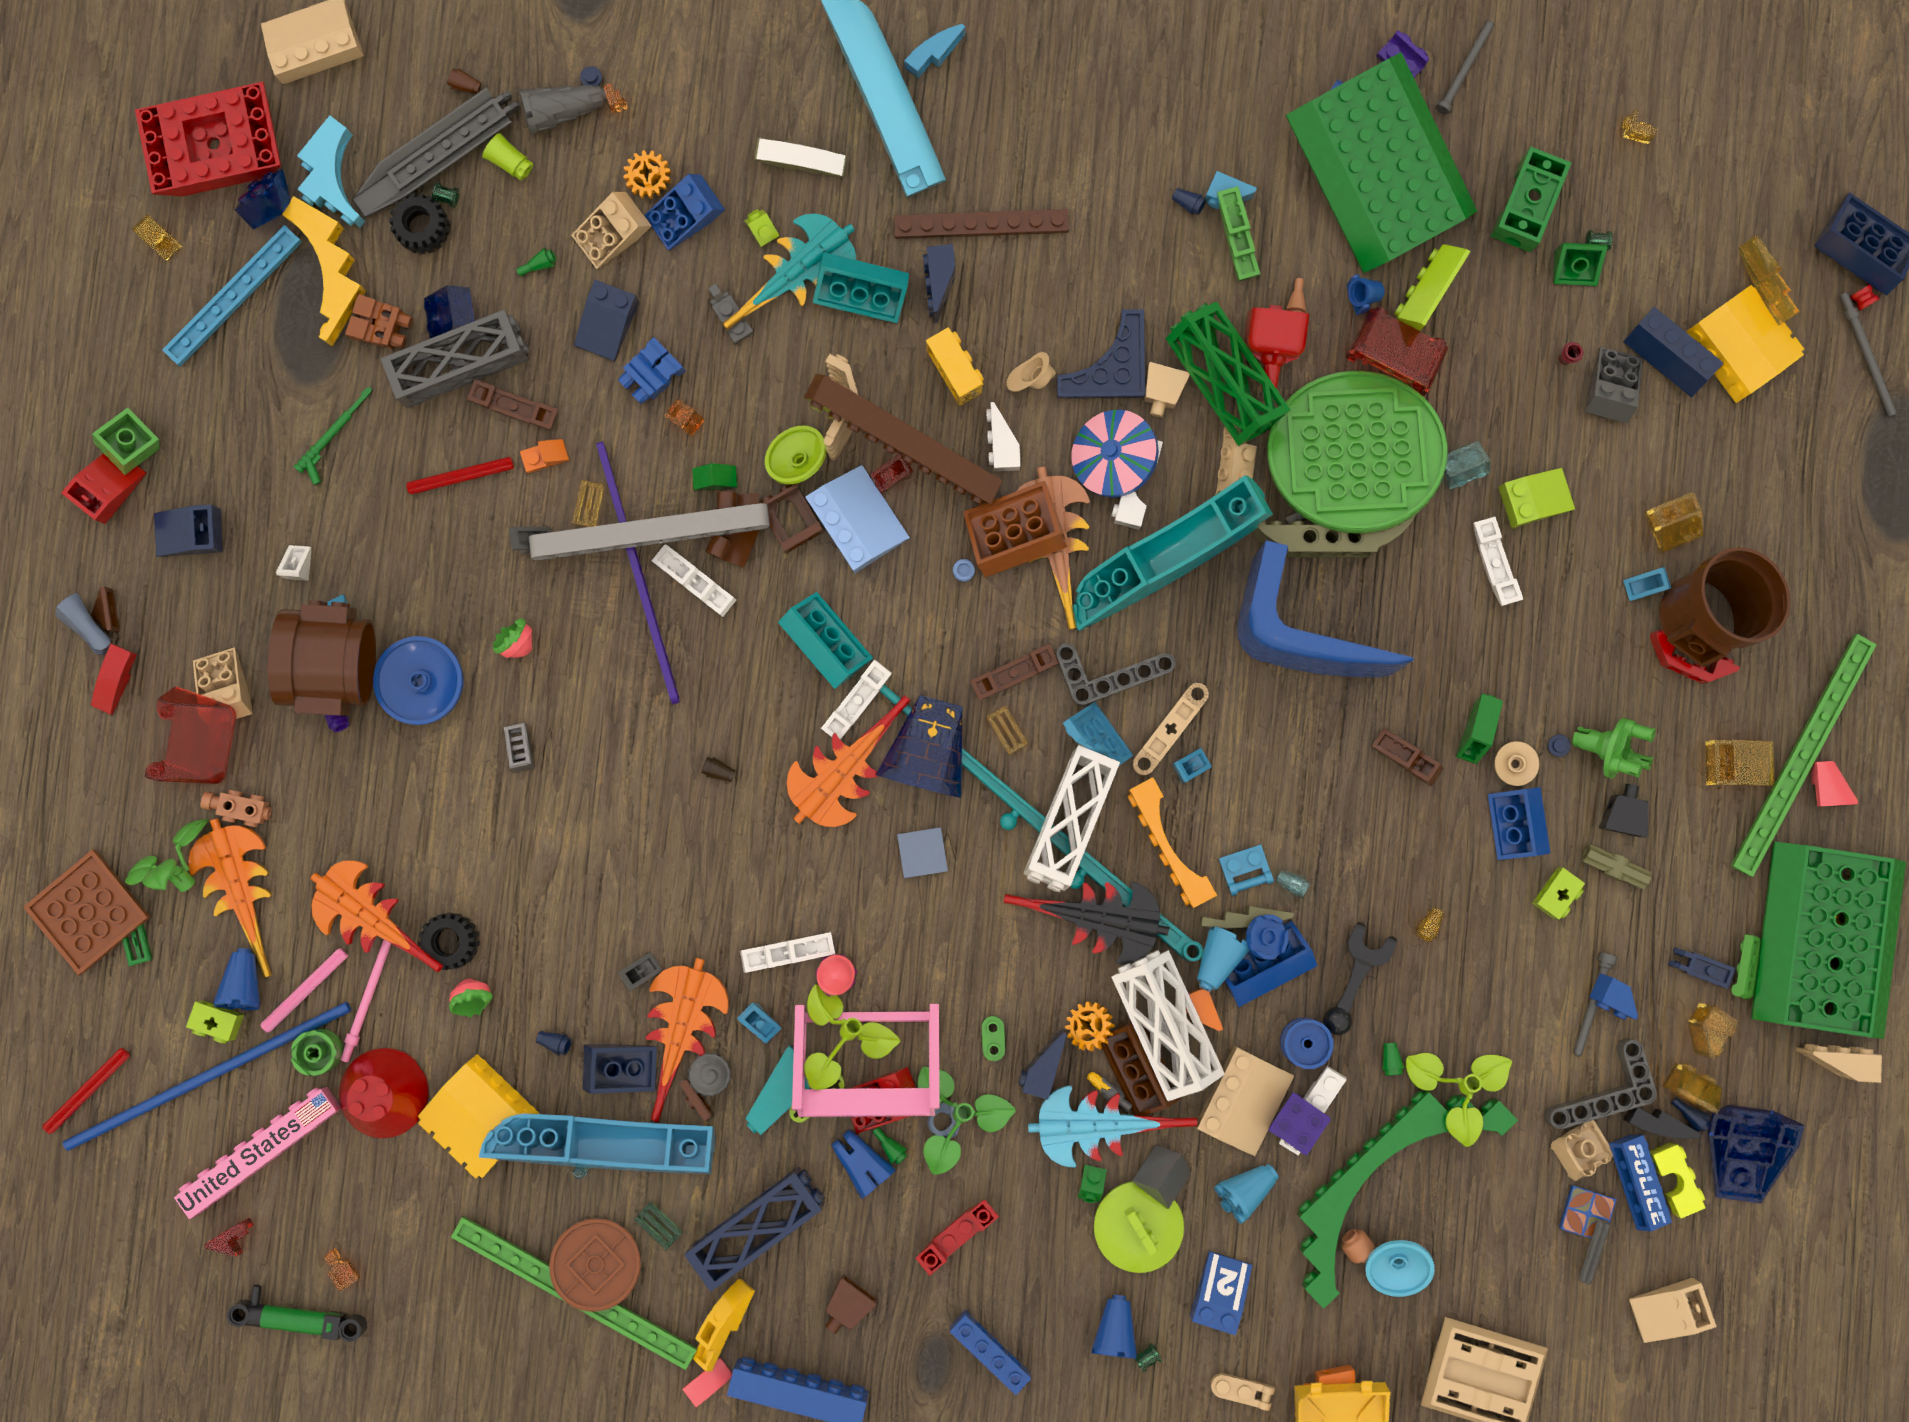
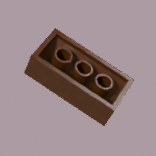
M1132 1021L1110 1030L1113 1036L1107 1035L1106 1039L1109 1043L1102 1042V1049L1127 1101L1132 1104L1131 1109L1134 1115L1145 1116L1167 1109L1182 1098L1167 1101ZM1142 1025L1147 1035V1038L1151 1044L1150 1032ZM1160 1054V1062L1168 1068L1162 1054ZM1167 1080L1170 1088H1172L1174 1085Z

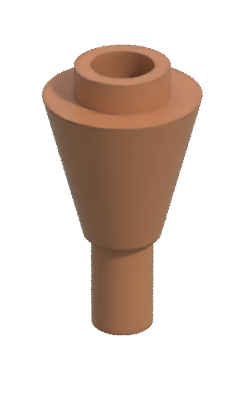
M1295 279L1294 291L1286 311L1307 313L1303 293L1304 279Z

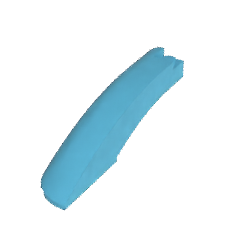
M821 0L853 79L872 116L906 198L945 182V175L918 111L871 10L860 0Z

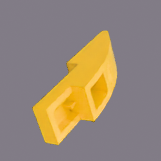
M738 1279L718 1300L695 1338L699 1342V1346L693 1360L705 1371L713 1370L730 1331L738 1330L755 1292L742 1279Z

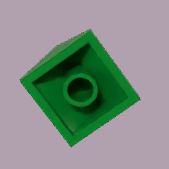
M1562 243L1554 251L1553 283L1597 286L1607 245Z

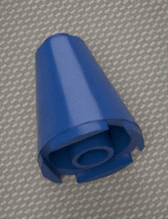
M238 948L237 952L231 953L214 998L215 1007L230 1010L239 1008L244 1011L259 1010L260 996L255 954H252L250 949Z
M1113 1295L1112 1299L1107 1300L1091 1349L1092 1354L1136 1359L1137 1352L1130 1301H1126V1296Z

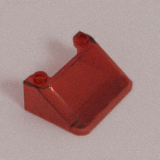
M173 687L159 697L157 701L159 717L163 720L172 721L165 761L162 760L149 764L145 770L144 777L160 782L218 784L224 780L236 722V711L232 706L179 687Z

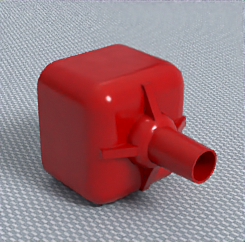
M1270 305L1269 309L1252 308L1247 313L1244 342L1254 357L1263 364V370L1277 389L1281 366L1298 359L1305 350L1310 314L1282 310V306Z

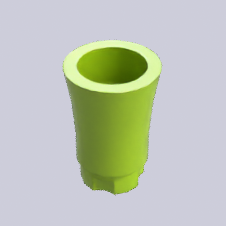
M498 133L490 140L482 155L484 159L494 163L520 181L525 179L533 168V163L510 144L501 133Z

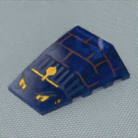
M920 695L876 775L929 791L961 798L963 707Z

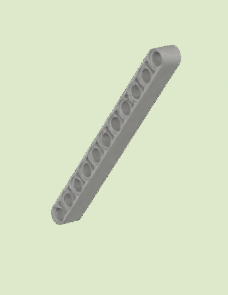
M752 504L529 536L531 559L544 560L769 528L770 523L767 504Z

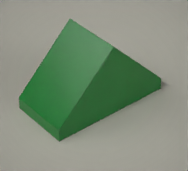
M710 463L692 468L694 491L738 488L735 465Z

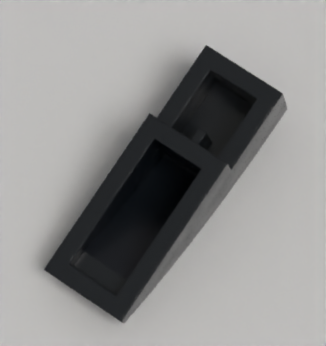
M1639 1107L1628 1110L1623 1118L1624 1121L1635 1127L1670 1138L1695 1139L1700 1138L1702 1135L1656 1108L1652 1115Z

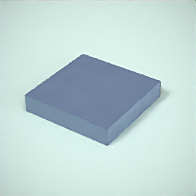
M941 827L897 834L904 878L948 871Z

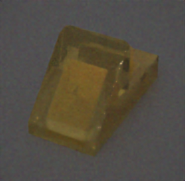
M148 213L132 228L140 238L166 261L182 247Z

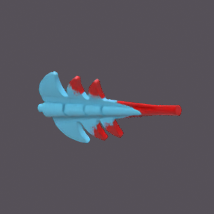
M1068 1085L1057 1088L1050 1093L1049 1100L1045 1099L1039 1112V1123H1028L1029 1133L1040 1132L1042 1147L1051 1160L1062 1166L1076 1167V1162L1072 1155L1074 1142L1079 1141L1082 1150L1090 1158L1101 1161L1102 1157L1098 1150L1100 1138H1105L1108 1147L1115 1154L1123 1156L1120 1144L1121 1135L1173 1127L1197 1126V1117L1166 1118L1120 1114L1118 1108L1119 1093L1113 1095L1107 1101L1104 1112L1099 1113L1095 1103L1098 1090H1093L1085 1095L1077 1111H1073L1069 1104L1072 1086Z

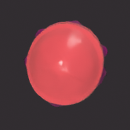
M833 954L822 959L815 973L817 983L826 996H836L844 994L853 987L857 970L854 968L851 960L845 955Z

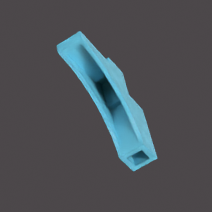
M329 116L297 155L302 160L301 166L310 172L298 190L303 194L301 199L311 207L315 204L321 209L325 205L333 213L337 210L342 214L340 218L347 224L352 226L354 223L360 228L365 220L350 205L341 180L343 154L353 135L345 126L332 116Z

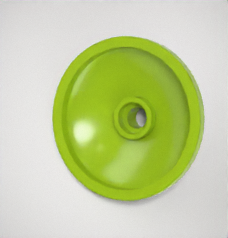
M795 426L783 431L771 442L767 449L765 468L772 479L781 484H796L810 478L819 470L825 460L827 450L824 444V437L817 429L810 426Z

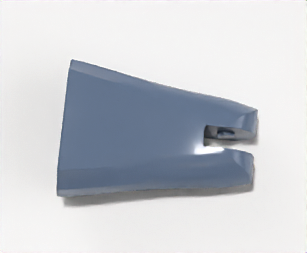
M75 593L61 601L56 606L55 616L77 633L95 654L105 655L110 646V639L95 624L79 594Z

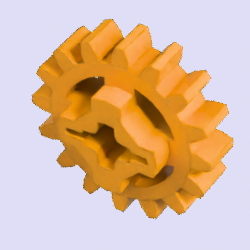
M642 150V156L634 153L635 160L628 159L627 161L630 166H624V170L628 174L623 175L625 181H628L626 183L628 189L632 188L634 195L639 192L641 199H644L646 194H648L650 199H653L654 193L661 196V189L667 191L665 183H671L668 175L672 173L667 168L669 166L667 160L663 161L661 154L655 157L654 151L647 155L645 150ZM650 162H653L658 166H653L650 164ZM647 168H648V170H649V172H650V173H649V177H648V182H647V179L645 178L646 172H647ZM642 183L643 185H645V188L637 184Z
M1086 1002L1085 1007L1078 1004L1079 1010L1075 1011L1072 1009L1073 1017L1066 1018L1070 1021V1025L1065 1026V1029L1071 1031L1067 1038L1073 1039L1072 1044L1075 1046L1079 1045L1081 1050H1085L1087 1047V1050L1092 1052L1094 1046L1102 1049V1042L1109 1043L1106 1039L1107 1035L1113 1036V1033L1109 1031V1028L1114 1027V1024L1109 1022L1113 1017L1110 1014H1106L1107 1008H1100L1101 1005L1096 1002L1094 1005ZM1089 1012H1094V1014L1091 1013L1089 1016L1084 1015ZM1086 1022L1090 1023V1026L1092 1027L1094 1032L1089 1030L1090 1028L1088 1027V1024ZM1090 1037H1095L1094 1040L1085 1041V1040H1089Z

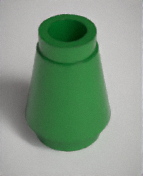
M1397 1043L1383 1044L1382 1071H1384L1385 1076L1402 1075L1404 1065Z

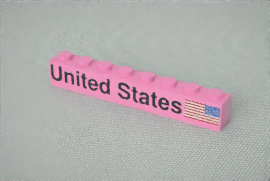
M316 1087L307 1094L308 1099L302 1103L299 1100L288 1108L290 1112L285 1116L280 1114L272 1119L270 1127L266 1130L262 1127L252 1134L254 1139L248 1143L243 1141L234 1148L235 1153L231 1156L224 1155L215 1162L217 1166L212 1170L207 1168L197 1175L199 1179L193 1184L189 1181L180 1187V1193L174 1198L187 1217L191 1219L198 1216L341 1110L339 1102L328 1087L322 1089Z

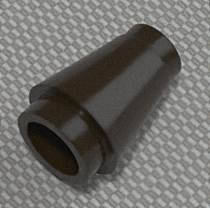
M707 757L701 773L705 774L707 778L731 782L736 770L715 757Z

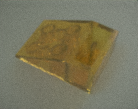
M1705 741L1706 786H1774L1773 741Z

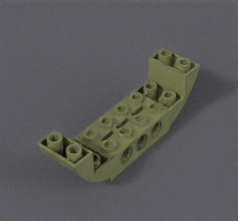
M1416 515L1397 526L1369 533L1339 532L1315 523L1313 525H1304L1303 521H1293L1291 525H1282L1281 521H1271L1266 525V520L1258 524V528L1251 533L1263 544L1267 540L1288 545L1286 558H1370L1379 549L1401 535ZM1303 536H1307L1310 539V543H1307ZM1326 536L1331 538L1332 543L1327 541ZM1348 536L1353 538L1354 543L1350 542Z

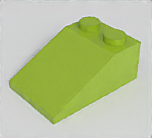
M1562 468L1506 482L1498 487L1511 529L1575 510Z

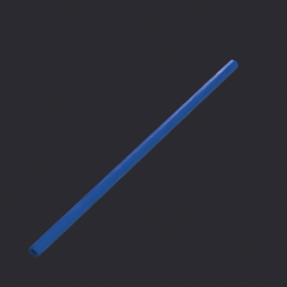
M344 1002L64 1140L63 1146L69 1151L296 1039L302 1033L315 1030L351 1012V1007L348 1002Z

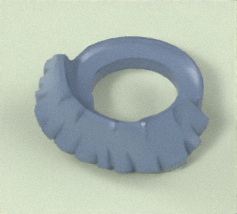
M944 1102L940 1103L939 1109H935V1116L941 1112L948 1114L951 1120L950 1125L943 1131L937 1130L933 1123L935 1116H928L927 1124L929 1130L934 1135L946 1138L956 1124V1121L952 1116L954 1108ZM960 1127L957 1128L951 1138L957 1136Z

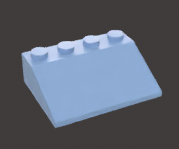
M862 465L828 482L806 496L807 502L854 574L910 539Z

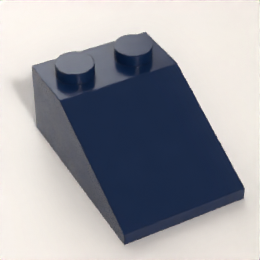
M594 280L585 303L574 346L615 362L639 304L636 295Z
M1060 1029L1027 1065L1026 1071H1021L1018 1083L1023 1093L1049 1100L1067 1036L1065 1030Z
M585 1044L582 1089L590 1094L655 1091L657 1046Z

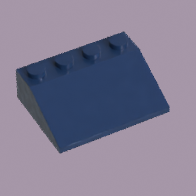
M1850 192L1824 227L1814 245L1820 252L1828 255L1837 261L1839 265L1844 266L1858 278L1871 284L1874 289L1886 296L1904 280L1909 269V233Z

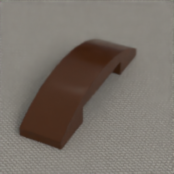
M474 379L467 397L468 401L548 430L552 429L558 409L540 402L536 403Z
M1049 643L1017 660L970 680V683L980 701L1021 683L1059 664Z

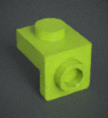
M754 210L744 220L760 247L779 236L764 210Z

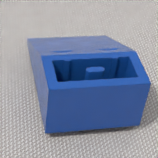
M688 174L644 216L667 250H671L712 223L725 209L701 174Z

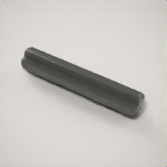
M1599 1219L1597 1221L1579 1276L1583 1283L1591 1284L1593 1282L1611 1227L1606 1220Z

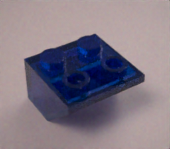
M282 169L274 173L270 171L260 181L257 179L252 181L247 186L248 192L238 199L240 203L235 211L253 230L282 215L291 202L284 171Z
M446 285L424 298L427 331L429 332L430 339L475 321L470 287Z

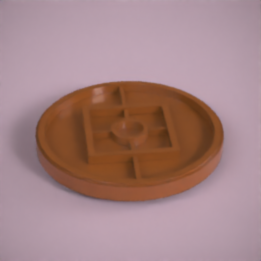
M597 1218L578 1222L568 1228L555 1243L549 1263L550 1278L558 1295L569 1305L580 1310L592 1312L607 1310L627 1298L637 1283L641 1268L640 1252L631 1234L613 1221Z

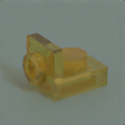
M1634 110L1623 121L1622 129H1625L1623 138L1649 144L1655 137L1657 128L1651 127L1650 124L1645 122L1636 123L1639 111Z

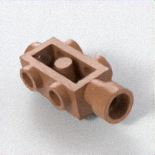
M229 790L228 794L220 793V797L216 796L215 793L204 792L200 804L201 809L210 811L216 809V815L223 816L222 820L235 823L236 819L244 820V825L252 827L264 824L265 820L270 819L272 812L271 807H268L269 802H265L263 796L251 794L250 798L242 797L243 792ZM228 802L232 803L230 810H227ZM250 806L254 808V812L251 815L248 813Z

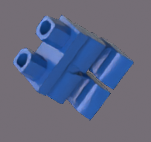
M653 337L647 342L646 347L641 349L639 354L623 367L625 372L618 381L627 390L637 382L640 387L632 395L640 404H643L650 397L654 400L658 394L663 392L670 385L673 375L680 376L686 371ZM661 359V363L656 365V362Z

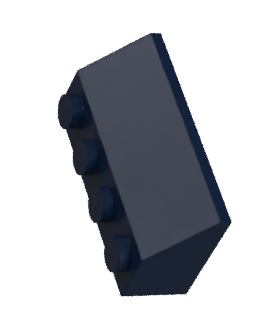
M1655 307L1650 310L1623 341L1691 398L1723 364L1721 360Z

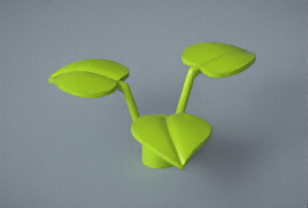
M817 984L813 986L807 999V1013L810 1019L819 1026L826 1025L829 1021L833 1025H842L839 1030L842 1039L827 1058L823 1053H814L804 1063V1074L809 1087L813 1090H823L833 1086L840 1077V1065L831 1060L846 1040L851 1041L857 1036L859 1040H862L861 1049L863 1053L873 1059L885 1057L901 1040L894 1032L879 1023L869 1022L862 1026L861 1022L856 1018H849L847 1021L846 1019L835 1020L842 1015L843 1003L837 995L826 996Z
M1420 1053L1408 1056L1406 1058V1071L1412 1083L1419 1089L1432 1091L1436 1088L1437 1081L1459 1084V1089L1466 1095V1099L1462 1108L1455 1107L1449 1111L1446 1116V1127L1449 1133L1465 1147L1473 1145L1481 1134L1483 1118L1477 1108L1467 1109V1105L1470 1099H1472V1094L1478 1092L1481 1087L1490 1092L1501 1090L1508 1080L1512 1060L1499 1055L1480 1056L1471 1065V1072L1473 1074L1461 1079L1440 1078L1444 1067L1441 1060L1433 1054Z

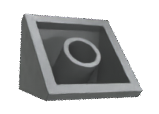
M1155 1145L1131 1182L1168 1209L1190 1176L1191 1170L1182 1154Z

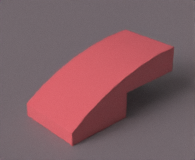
M720 1357L717 1359L712 1371L703 1370L700 1375L683 1387V1391L695 1407H697L729 1381L732 1377V1372Z

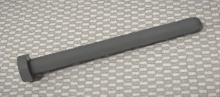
M1489 20L1485 23L1443 101H1438L1436 109L1443 114L1450 113L1452 109L1450 104L1493 29V21Z

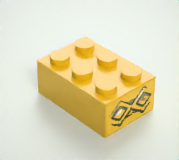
M948 327L926 340V351L958 405L961 406L982 394V386L984 385L982 381L984 379L978 369H973L971 363L973 361L968 351L961 349V340L955 331L951 332Z

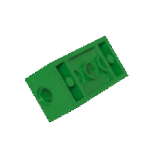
M1530 146L1519 162L1514 178H1516L1515 184L1505 209L1496 220L1490 237L1531 253L1542 239L1571 162ZM1530 191H1536L1539 194L1538 201H1533L1529 198Z

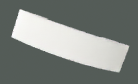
M1496 517L1473 523L1481 559L1500 605L1504 606L1523 600L1517 579L1513 578L1500 540L1502 535Z
M874 660L821 729L831 737L833 733H836L841 740L872 702L892 673L878 661Z

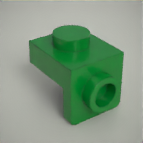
M1085 1165L1078 1198L1083 1199L1087 1203L1100 1202L1107 1169Z

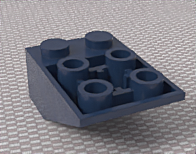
M953 244L927 247V254H923L924 273L929 274V276H925L927 295H931L928 298L929 317L934 316V323H938L955 280Z
M198 505L154 513L156 557L223 552L220 508L214 505Z

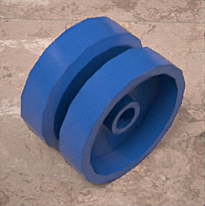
M1299 1017L1291 1020L1283 1028L1280 1035V1047L1283 1055L1294 1065L1303 1069H1315L1323 1066L1330 1059L1333 1052V1038L1324 1024L1309 1017ZM1305 1040H1309V1041H1310L1309 1046H1308V1045H1306V1047L1304 1046V1041H1305Z

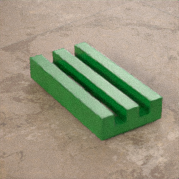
M144 924L137 928L144 958L136 930L131 935L137 960H134L129 937L123 939L129 966L153 960Z

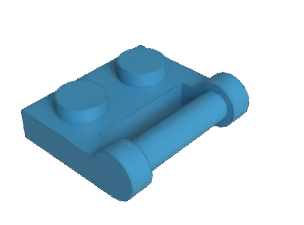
M1261 844L1218 858L1231 896L1238 895L1240 891L1267 883V885L1274 883ZM1261 868L1262 875L1234 883L1233 877Z

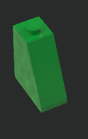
M1483 693L1480 695L1472 708L1456 757L1477 764L1490 749L1496 733L1503 704L1502 700L1492 695Z

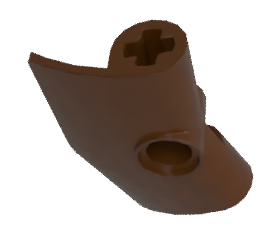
M731 491L717 492V509L760 504L759 493L737 494ZM759 530L711 536L705 553L744 568Z

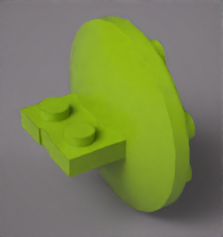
M1130 1181L1116 1186L1101 1200L1095 1213L1094 1234L1100 1251L1113 1265L1128 1272L1145 1273L1164 1266L1175 1256L1183 1239L1184 1220L1175 1199L1167 1209Z

